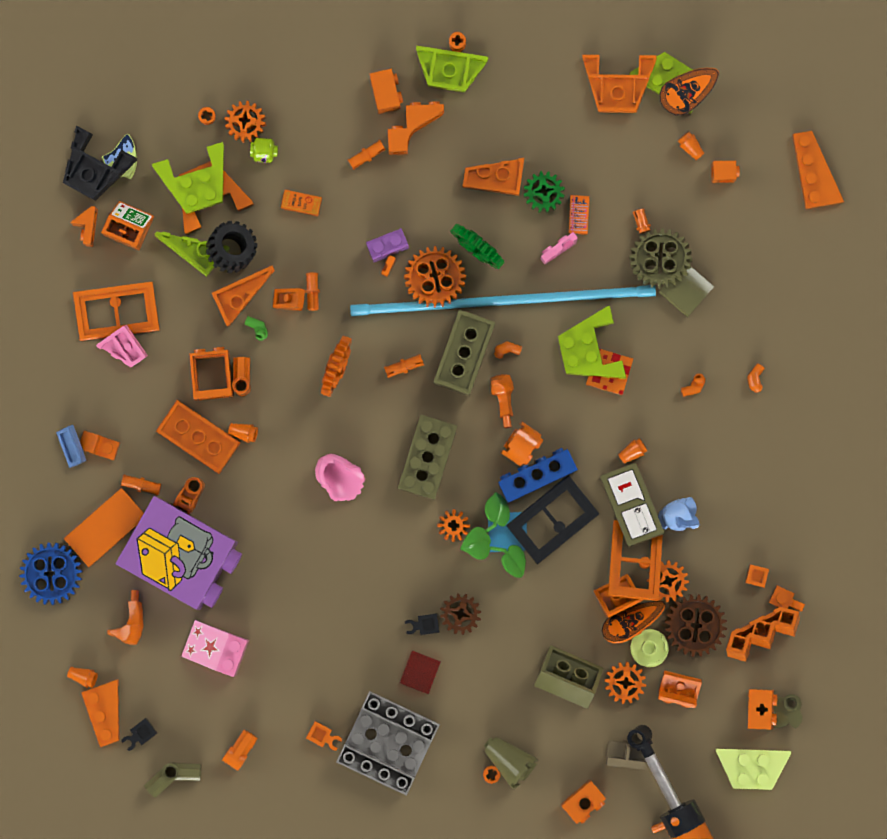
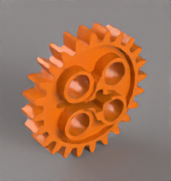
M434 246L433 251H430L427 247V253L419 250L420 256L418 257L414 254V261H408L410 267H405V272L409 273L404 275V279L408 280L405 282V286L410 287L408 289L409 294L414 293L412 296L413 300L419 297V304L426 301V307L430 303H433L434 308H436L437 303L444 307V301L451 304V297L457 300L456 293L462 294L460 287H465V282L461 281L466 279V275L462 274L465 272V267H461L462 260L457 261V254L451 257V250L444 253V247L440 251H437L436 246ZM430 262L434 264L441 292H437ZM440 263H445L447 267L444 269H439L437 265ZM420 268H427V273L422 274L419 272ZM448 280L452 282V284L448 287H445L442 285L443 281ZM426 285L433 287L431 291H425L423 288Z
M343 335L340 342L336 345L334 352L329 357L322 379L321 394L330 397L333 390L337 387L339 380L343 378L351 353V338Z

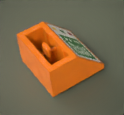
M119 201L109 214L101 233L110 239L139 251L155 216Z

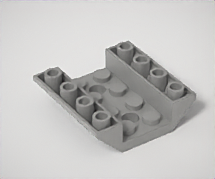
M369 691L336 762L407 796L440 724ZM367 729H375L377 736L374 739H368L365 734ZM403 745L411 747L412 752L410 755L404 756L401 754L400 749Z

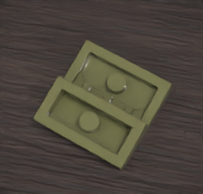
M692 267L691 269H686L687 276L681 274L682 281L676 279L675 286L670 282L668 288L664 285L659 291L664 298L686 317L694 311L714 288L711 283Z

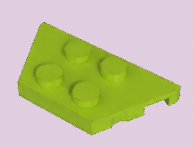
M416 45V51L428 87L465 93L488 62L487 56Z
M663 52L657 56L647 87L660 95L661 88L667 81L693 69ZM639 67L631 71L629 75H638Z

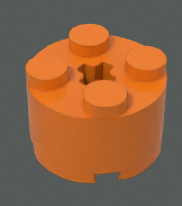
M523 421L519 424L522 427L519 430L515 429L505 443L506 451L501 450V454L519 466L522 464L527 465L533 457L531 455L533 449H538L543 442L542 434Z

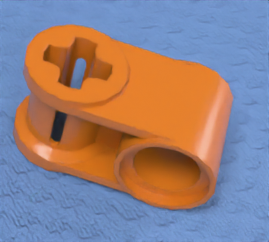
M198 477L189 478L176 497L173 506H179L190 515L205 488L203 480ZM194 480L200 484L197 491H193L190 488Z

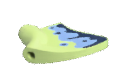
M126 134L113 151L102 156L103 162L112 167L121 150L137 158L136 147L131 136ZM137 161L121 177L131 179L135 173Z

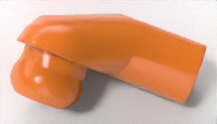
M506 341L495 347L494 356L501 359L508 352L520 355L522 346Z
M759 363L755 365L747 377L749 388L755 393L760 392L763 388L759 376L765 368Z

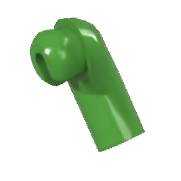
M247 316L245 325L254 328L257 340L263 341L266 339L268 331L265 323Z

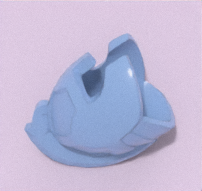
M692 497L672 501L664 506L658 514L663 529L670 528L675 531H684L686 528L695 529L700 525L698 518L695 516L697 506Z

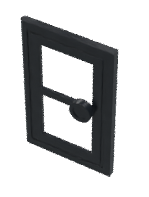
M568 475L506 526L538 565L597 517L599 513ZM567 490L584 513L565 528V524L561 521L557 522L546 506ZM543 510L553 522L554 531L559 534L538 549L522 529V526Z

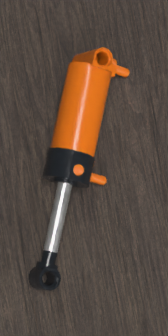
M639 725L634 728L627 736L628 743L643 754L671 808L660 816L662 822L651 827L652 832L657 833L666 829L672 839H714L696 801L692 799L687 802H680L651 746L653 742L651 740L652 731L646 725ZM637 733L642 736V740L638 738Z

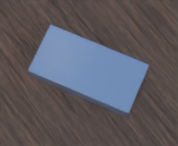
M74 425L56 432L69 468L87 461Z

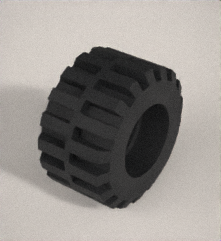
M227 221L226 224L224 222L221 223L219 227L214 229L206 243L208 248L206 254L210 255L208 260L210 262L213 261V266L215 268L217 266L220 267L222 272L227 270V273H232L233 271L235 273L240 272L241 269L243 270L249 265L257 252V243H254L256 236L251 235L253 231L251 229L247 230V225L245 224L239 225L240 222L235 221L234 224H232V221ZM231 239L237 242L240 246L241 254L232 255L226 252L222 241Z

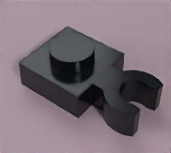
M437 613L418 616V622L413 620L405 621V624L411 623L413 625V630L406 631V634H413L416 630H420V635L439 633Z
M145 718L130 729L133 735L124 737L121 742L130 740L132 745L127 749L130 751L136 747V742L143 745L154 737L157 731L148 719Z

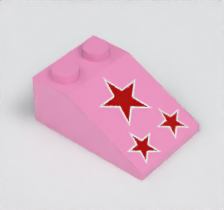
M195 620L181 657L231 677H236L249 640Z

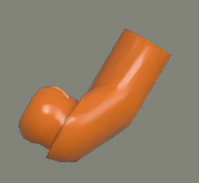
M701 373L696 374L690 386L682 387V396L700 393L705 384L704 375Z

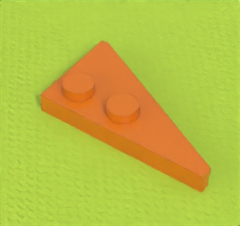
M273 265L212 292L227 327L233 323L275 271Z

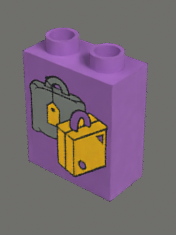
M153 496L119 556L116 565L194 609L201 610L204 604L211 608L215 605L223 590V587L216 584L223 570L232 574L242 557V553L235 550L239 542L159 497Z

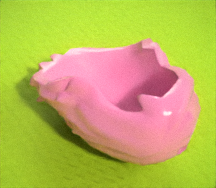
M327 454L318 459L315 467L316 479L321 484V487L327 490L331 499L334 501L354 500L361 493L360 489L364 487L365 477L360 467L335 454Z

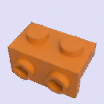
M664 670L658 691V699L669 704H679L685 708H696L702 679Z

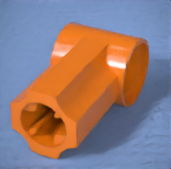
M248 357L233 358L232 388L239 396H246L251 391L250 358ZM240 382H245L247 385L243 391L237 390V385Z
M244 729L235 744L229 748L222 761L239 771L248 757L247 754L258 738Z

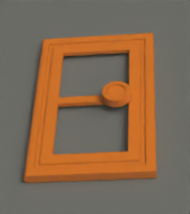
M153 281L73 292L80 341L107 338L124 325H120L118 307L121 305L119 296L144 293L148 322L127 324L131 332L138 334L160 331ZM111 298L110 305L114 307L116 326L89 329L85 301Z
M613 521L608 596L652 601L659 600L663 535L651 539L650 559L648 557H642L641 559L622 557L623 533L618 521ZM621 561L639 563L643 569L650 567L648 589L619 586Z

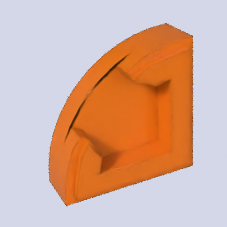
M388 256L386 264L381 271L382 275L388 277L396 262L395 257Z

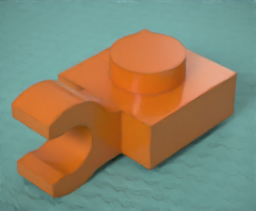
M778 585L769 600V603L776 607L788 608L790 606L802 612L805 604L793 599L795 593Z

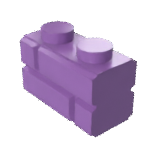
M402 228L366 242L373 263L390 255H395L399 251L402 252L409 249Z

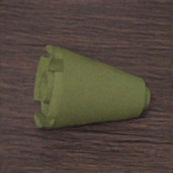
M491 737L484 745L486 748L484 752L513 789L520 786L517 783L519 780H526L537 764L535 762L539 761L535 756L498 737L494 739Z

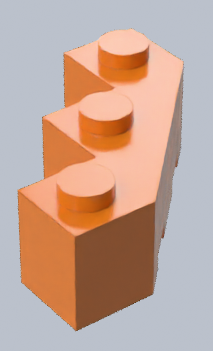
M778 607L770 614L761 616L749 622L748 625L732 631L726 648L727 656L746 662L752 644L771 649L776 632L795 637L800 621L799 611Z

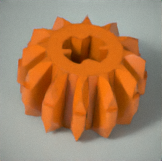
M455 509L452 510L453 516H450L449 512L445 511V515L448 518L439 517L440 520L444 521V524H437V527H444L443 530L439 531V534L447 532L444 537L445 540L449 538V535H452V542H455V535H457L461 541L462 536L460 533L468 534L463 528H470V524H463V522L468 520V517L461 520L462 511H460L458 517L455 516ZM452 520L459 524V528H456V531H452L451 527H448V523H452Z

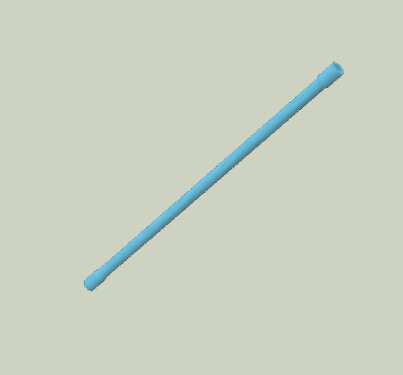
M650 285L629 288L461 298L457 300L451 299V304L444 301V307L437 303L436 308H434L433 303L426 307V301H423L421 304H419V301L370 305L355 304L350 305L351 316H363L379 313L576 300L656 296V287L654 285L651 288Z

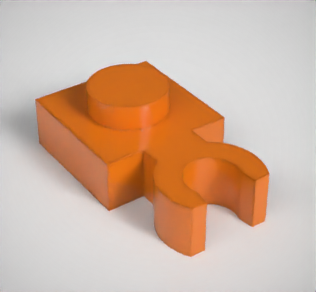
M317 721L314 722L306 739L321 747L328 743L329 747L334 751H337L338 748L333 745V740L341 742L343 740L338 735L331 736L332 729Z

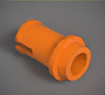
M638 209L636 212H632L638 227L636 230L640 234L651 231V224H648L645 210Z

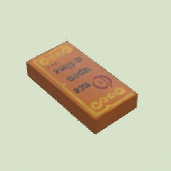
M285 190L281 209L318 217L322 197Z

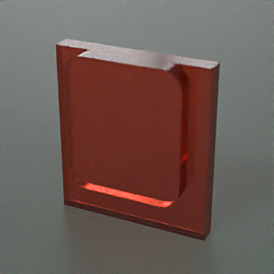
M412 651L400 683L429 694L441 661Z

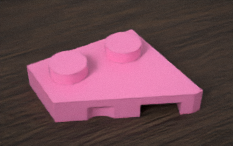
M574 232L568 236L565 235L557 241L558 244L554 247L549 246L542 251L541 261L544 265L575 245L578 237Z
M127 324L96 345L97 348L106 350L111 353L112 357L122 360L129 367H133L148 356Z

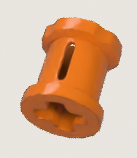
M454 32L449 38V47L452 51L462 52L466 47V37L461 32ZM456 39L460 40L459 46L455 45Z

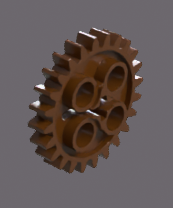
M690 594L689 600L683 596V603L676 600L677 607H669L673 611L672 614L666 613L670 620L664 621L665 624L669 625L664 631L670 632V635L666 638H673L670 645L677 644V651L683 648L684 655L688 651H690L691 657H694L695 652L698 653L699 657H702V651L709 655V648L716 650L714 644H722L719 637H726L721 633L723 630H727L726 627L722 626L727 620L721 619L725 612H718L721 606L714 607L715 600L708 603V596H705L703 600H701L700 594H697L696 599ZM698 608L697 623L700 624V628L696 629V642L693 643L694 628L691 627V623H695V610ZM686 609H689L692 613V617L689 620H684L682 617V613ZM705 611L711 614L709 622H704L701 619L702 613ZM685 628L690 632V636L686 640L680 636L681 630ZM702 631H707L709 634V639L705 642L699 638Z

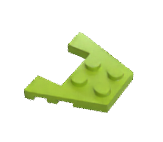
M223 142L207 147L212 166L174 178L168 159L152 164L154 170L186 214L223 203Z
M610 306L603 308L558 336L566 374L626 379L623 361L602 364L595 328L614 324Z

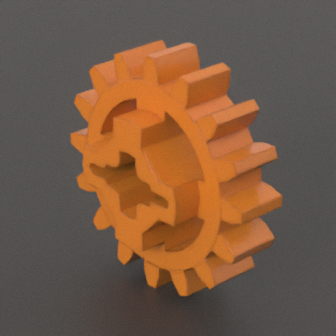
M239 101L238 107L234 104L232 105L233 111L227 110L230 117H225V121L229 122L225 127L226 129H231L228 132L230 136L235 134L234 139L236 141L240 137L242 143L245 142V139L252 142V137L259 138L258 133H264L261 127L266 126V122L262 121L266 117L265 115H260L262 113L261 108L256 110V103L250 106L249 101H246L245 105ZM251 111L256 114L258 119L252 118ZM247 115L249 122L246 123L244 128L243 123L241 121H245ZM233 125L239 126L240 132L236 131Z
M667 560L666 565H664L661 561L660 583L665 580V576L676 579L670 582V586L667 584L660 585L659 588L666 589L668 594L659 591V601L663 597H665V602H669L670 597L673 601H676V595L683 597L681 591H687L684 584L689 583V581L684 580V577L688 573L681 572L684 569L683 566L677 568L678 562H674L671 565L670 560ZM667 568L675 570L678 574L673 575L669 573ZM677 581H680V586L678 590L675 591V585Z
M619 662L618 668L611 666L612 673L606 672L610 677L609 679H604L609 684L604 688L605 690L610 689L609 697L615 695V702L620 698L622 704L625 703V700H628L631 704L632 698L639 700L638 693L644 694L641 687H646V684L642 683V680L646 679V677L640 676L642 669L635 670L637 665L634 664L632 667H629V662H626L625 666ZM623 670L620 677L613 678L617 672ZM630 671L636 675L638 681L631 678ZM627 677V681L634 684L626 685V688H623V685L616 681H624V678ZM613 685L619 687L620 695L615 692ZM637 688L634 693L628 695L629 690Z

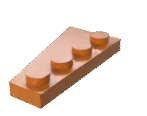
M807 131L793 134L805 209L843 203L844 200L813 132Z

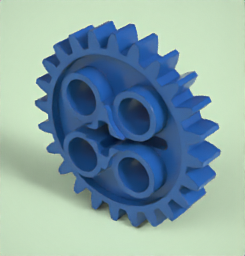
M50 542L47 543V548L43 544H40V550L32 548L34 554L27 553L29 560H22L26 566L20 567L24 574L19 575V577L25 578L21 585L28 586L24 592L31 591L29 597L37 596L36 602H40L43 599L44 605H47L49 600L51 605H55L56 599L59 603H63L62 597L69 600L68 594L75 595L76 593L73 588H80L76 582L82 580L81 577H78V574L82 573L83 570L77 569L81 563L75 562L78 556H71L72 549L66 552V545L59 549V543H55L53 548ZM50 556L52 557L51 569H50V563H49V557H50ZM59 558H62L65 562L64 567L61 569L56 566V561ZM41 559L45 562L43 570L37 568V562ZM50 570L55 571V575L52 576L53 591L50 588L51 576H47V572H50ZM60 577L66 580V585L63 588L57 585V580ZM40 579H44L47 583L46 587L42 590L38 587Z

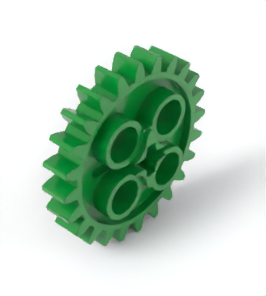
M457 223L450 230L451 234L458 240L457 242L482 263H488L495 269H500L504 264V260L498 255L497 250L488 244L487 241H482L483 238L474 231L466 229Z

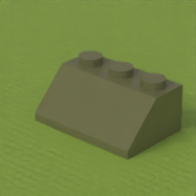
M550 645L534 686L588 709L596 693L604 668Z

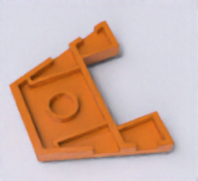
M582 55L598 112L637 113L657 56L639 55L638 75L599 74L600 55Z
M209 161L179 176L210 167L212 163ZM223 170V197L231 194L238 212L254 205L252 200ZM182 208L185 234L187 235L201 229L202 227L196 213L186 214Z

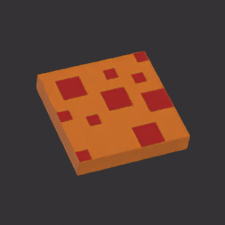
M599 348L603 365L623 361L626 379L588 376L586 385L622 396L633 358Z

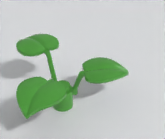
M495 492L485 504L486 517L493 524L487 529L482 527L473 528L465 537L460 550L467 552L478 560L487 558L490 550L504 552L505 554L501 558L504 569L510 575L521 578L524 575L526 565L523 550L516 545L509 546L508 550L490 546L491 539L487 532L495 528L497 524L501 527L506 526L510 518V510L506 500L499 493Z

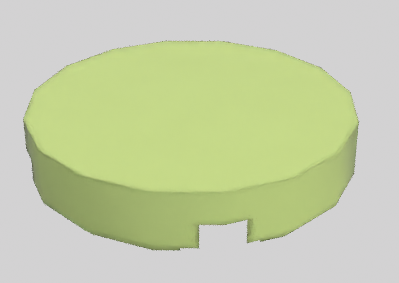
M644 629L641 634L632 638L630 651L633 659L638 664L645 667H656L663 663L667 657L669 646L667 639L662 633L654 629Z

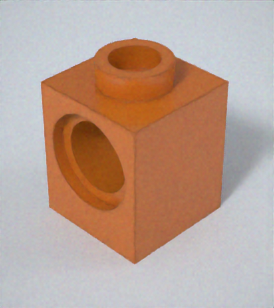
M736 160L713 161L711 164L712 183H734L737 177L740 176V167L736 166Z

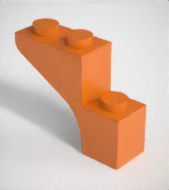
M433 101L429 102V105H421L420 102H412L410 105H407V128L392 126V129H388L389 155L408 154V144L412 135L443 116L444 104Z

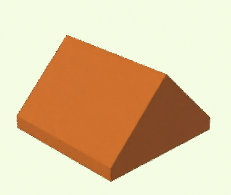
M628 574L620 577L619 586L636 588ZM609 583L594 590L607 618L643 601V599L608 596Z

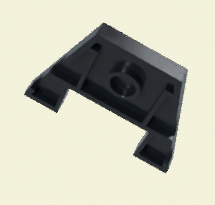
M76 126L74 131L76 133L75 139L71 144V157L67 162L63 183L96 201L137 161V158L121 150L112 167L84 152L93 134Z

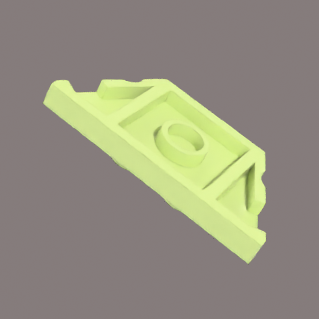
M715 748L733 789L772 790L791 755V751Z

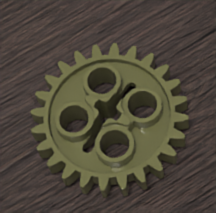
M661 228L660 233H657L656 229H654L652 235L647 231V237L640 236L641 242L635 241L636 248H631L633 254L630 255V260L632 261L630 264L631 268H634L633 274H638L637 279H643L644 285L650 282L651 288L655 284H658L659 289L662 284H665L666 288H668L670 282L675 286V280L682 281L681 274L687 276L686 269H691V264L688 263L692 262V256H689L692 254L691 249H688L689 243H684V236L679 238L678 232L672 235L671 229L667 233H664L663 228ZM663 243L662 273L659 274L660 244ZM650 247L657 248L653 252L648 251ZM670 247L675 248V251L668 252L666 250ZM648 265H655L653 269H647L646 267ZM668 265L675 266L672 270L665 269Z

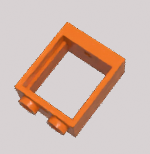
M224 347L213 348V351L206 352L205 349H196L194 353H189L193 399L195 401L234 397L230 353L228 350H225ZM224 357L227 388L199 391L197 360Z

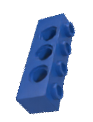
M560 448L552 452L553 456L546 459L543 456L535 460L536 464L529 467L527 464L518 468V473L511 475L509 472L501 476V481L498 484L507 503L577 471L578 469L569 450ZM552 461L558 462L560 466L556 472L549 469V463ZM535 469L542 472V478L539 480H535L531 476L532 471ZM518 477L523 478L525 481V485L522 488H517L514 485V480Z

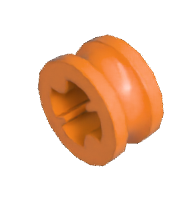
M204 107L198 113L199 120L204 125H210L215 121V112L210 107ZM206 111L208 114L212 113V116H210L211 120L209 121L202 119L203 113Z
M491 765L484 769L483 777L486 782L493 784L500 779V772L495 766ZM490 769H493V772L494 770L497 772L494 780L486 777Z

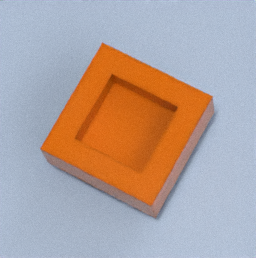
M750 564L745 583L765 588L769 569Z

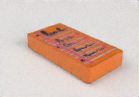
M570 195L568 234L574 232L575 234L587 235L589 196Z

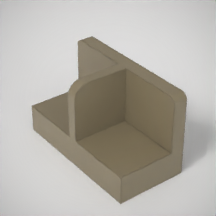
M608 742L606 765L646 770L647 762L641 751H637L629 743Z

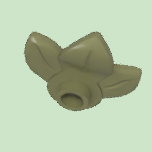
M789 694L784 698L778 697L777 706H774V714H777V725L774 728H783L789 723L795 729L799 727L802 722V714L800 712L802 703L797 695ZM790 701H794L796 705L795 707L790 708L788 706V703Z

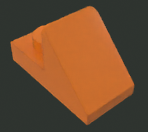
M91 206L70 222L73 226L85 227L81 231V241H83L85 246L89 247L94 245L98 209L95 206Z
M275 289L273 308L302 311L305 289Z
M83 431L80 440L83 451L113 461L120 446V442L87 431Z

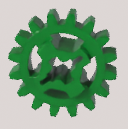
M540 171L538 177L533 174V180L527 179L529 186H524V190L528 192L524 193L523 196L529 198L526 204H533L532 210L537 207L538 213H541L542 209H545L546 213H548L549 208L556 210L555 204L561 205L562 202L559 198L562 199L565 195L560 192L564 191L565 187L559 186L562 180L556 181V174L550 177L549 171L546 175H543L542 171ZM546 180L553 183L554 186H551L548 183H546ZM539 181V186L531 190L533 185ZM542 188H545V191H549L546 196L540 193ZM557 194L556 198L550 203V197ZM534 199H539L540 201H542V204L536 202Z

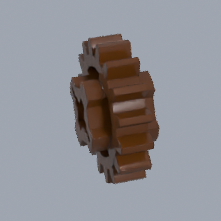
M457 593V598L455 599L451 595L450 602L444 601L447 606L440 608L444 611L440 618H445L442 625L448 624L447 630L449 631L453 628L454 634H457L458 630H460L461 634L464 635L466 629L471 633L470 627L477 628L478 626L475 621H481L477 614L482 612L481 610H476L479 603L473 604L474 597L468 600L467 594L461 598L460 594ZM461 601L458 607L450 608L454 602ZM467 603L473 608L474 614L469 613L466 609ZM460 608L464 609L463 612L466 613V615H469L470 617H462L461 620L457 619L458 616L455 613H452L451 611L456 612L459 611ZM447 614L453 615L455 619L454 625L449 621ZM471 620L470 624L461 627L463 621Z

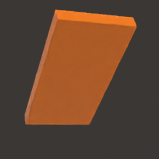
M178 400L156 430L157 433L218 474L222 472L241 444V442Z
M121 488L70 532L64 540L90 568L138 525L144 512L126 491Z

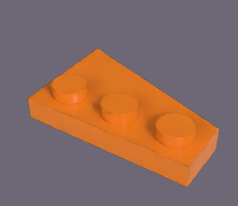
M524 158L467 167L464 173L463 188L519 196Z
M119 679L81 692L100 747L120 740Z

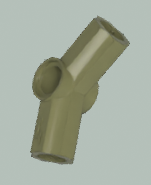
M170 762L144 786L156 798L174 780L200 781L201 764ZM169 766H172L176 769V775L174 777H171L167 774V768Z

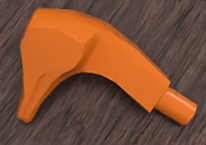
M496 375L490 378L491 393L498 397L500 417L503 418L504 428H511L513 381L510 375Z
M131 590V601H128L129 619L127 624L121 628L108 630L107 634L120 639L125 644L137 645L142 636L144 626L142 603L139 602V590Z

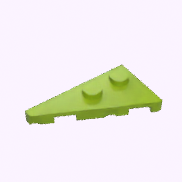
M157 231L154 234L156 238L206 277L215 268L213 266L214 262L208 260L210 255L206 254L208 249L206 243L208 241L202 242L190 237H179L167 232ZM226 245L223 246L226 252L230 250V247Z

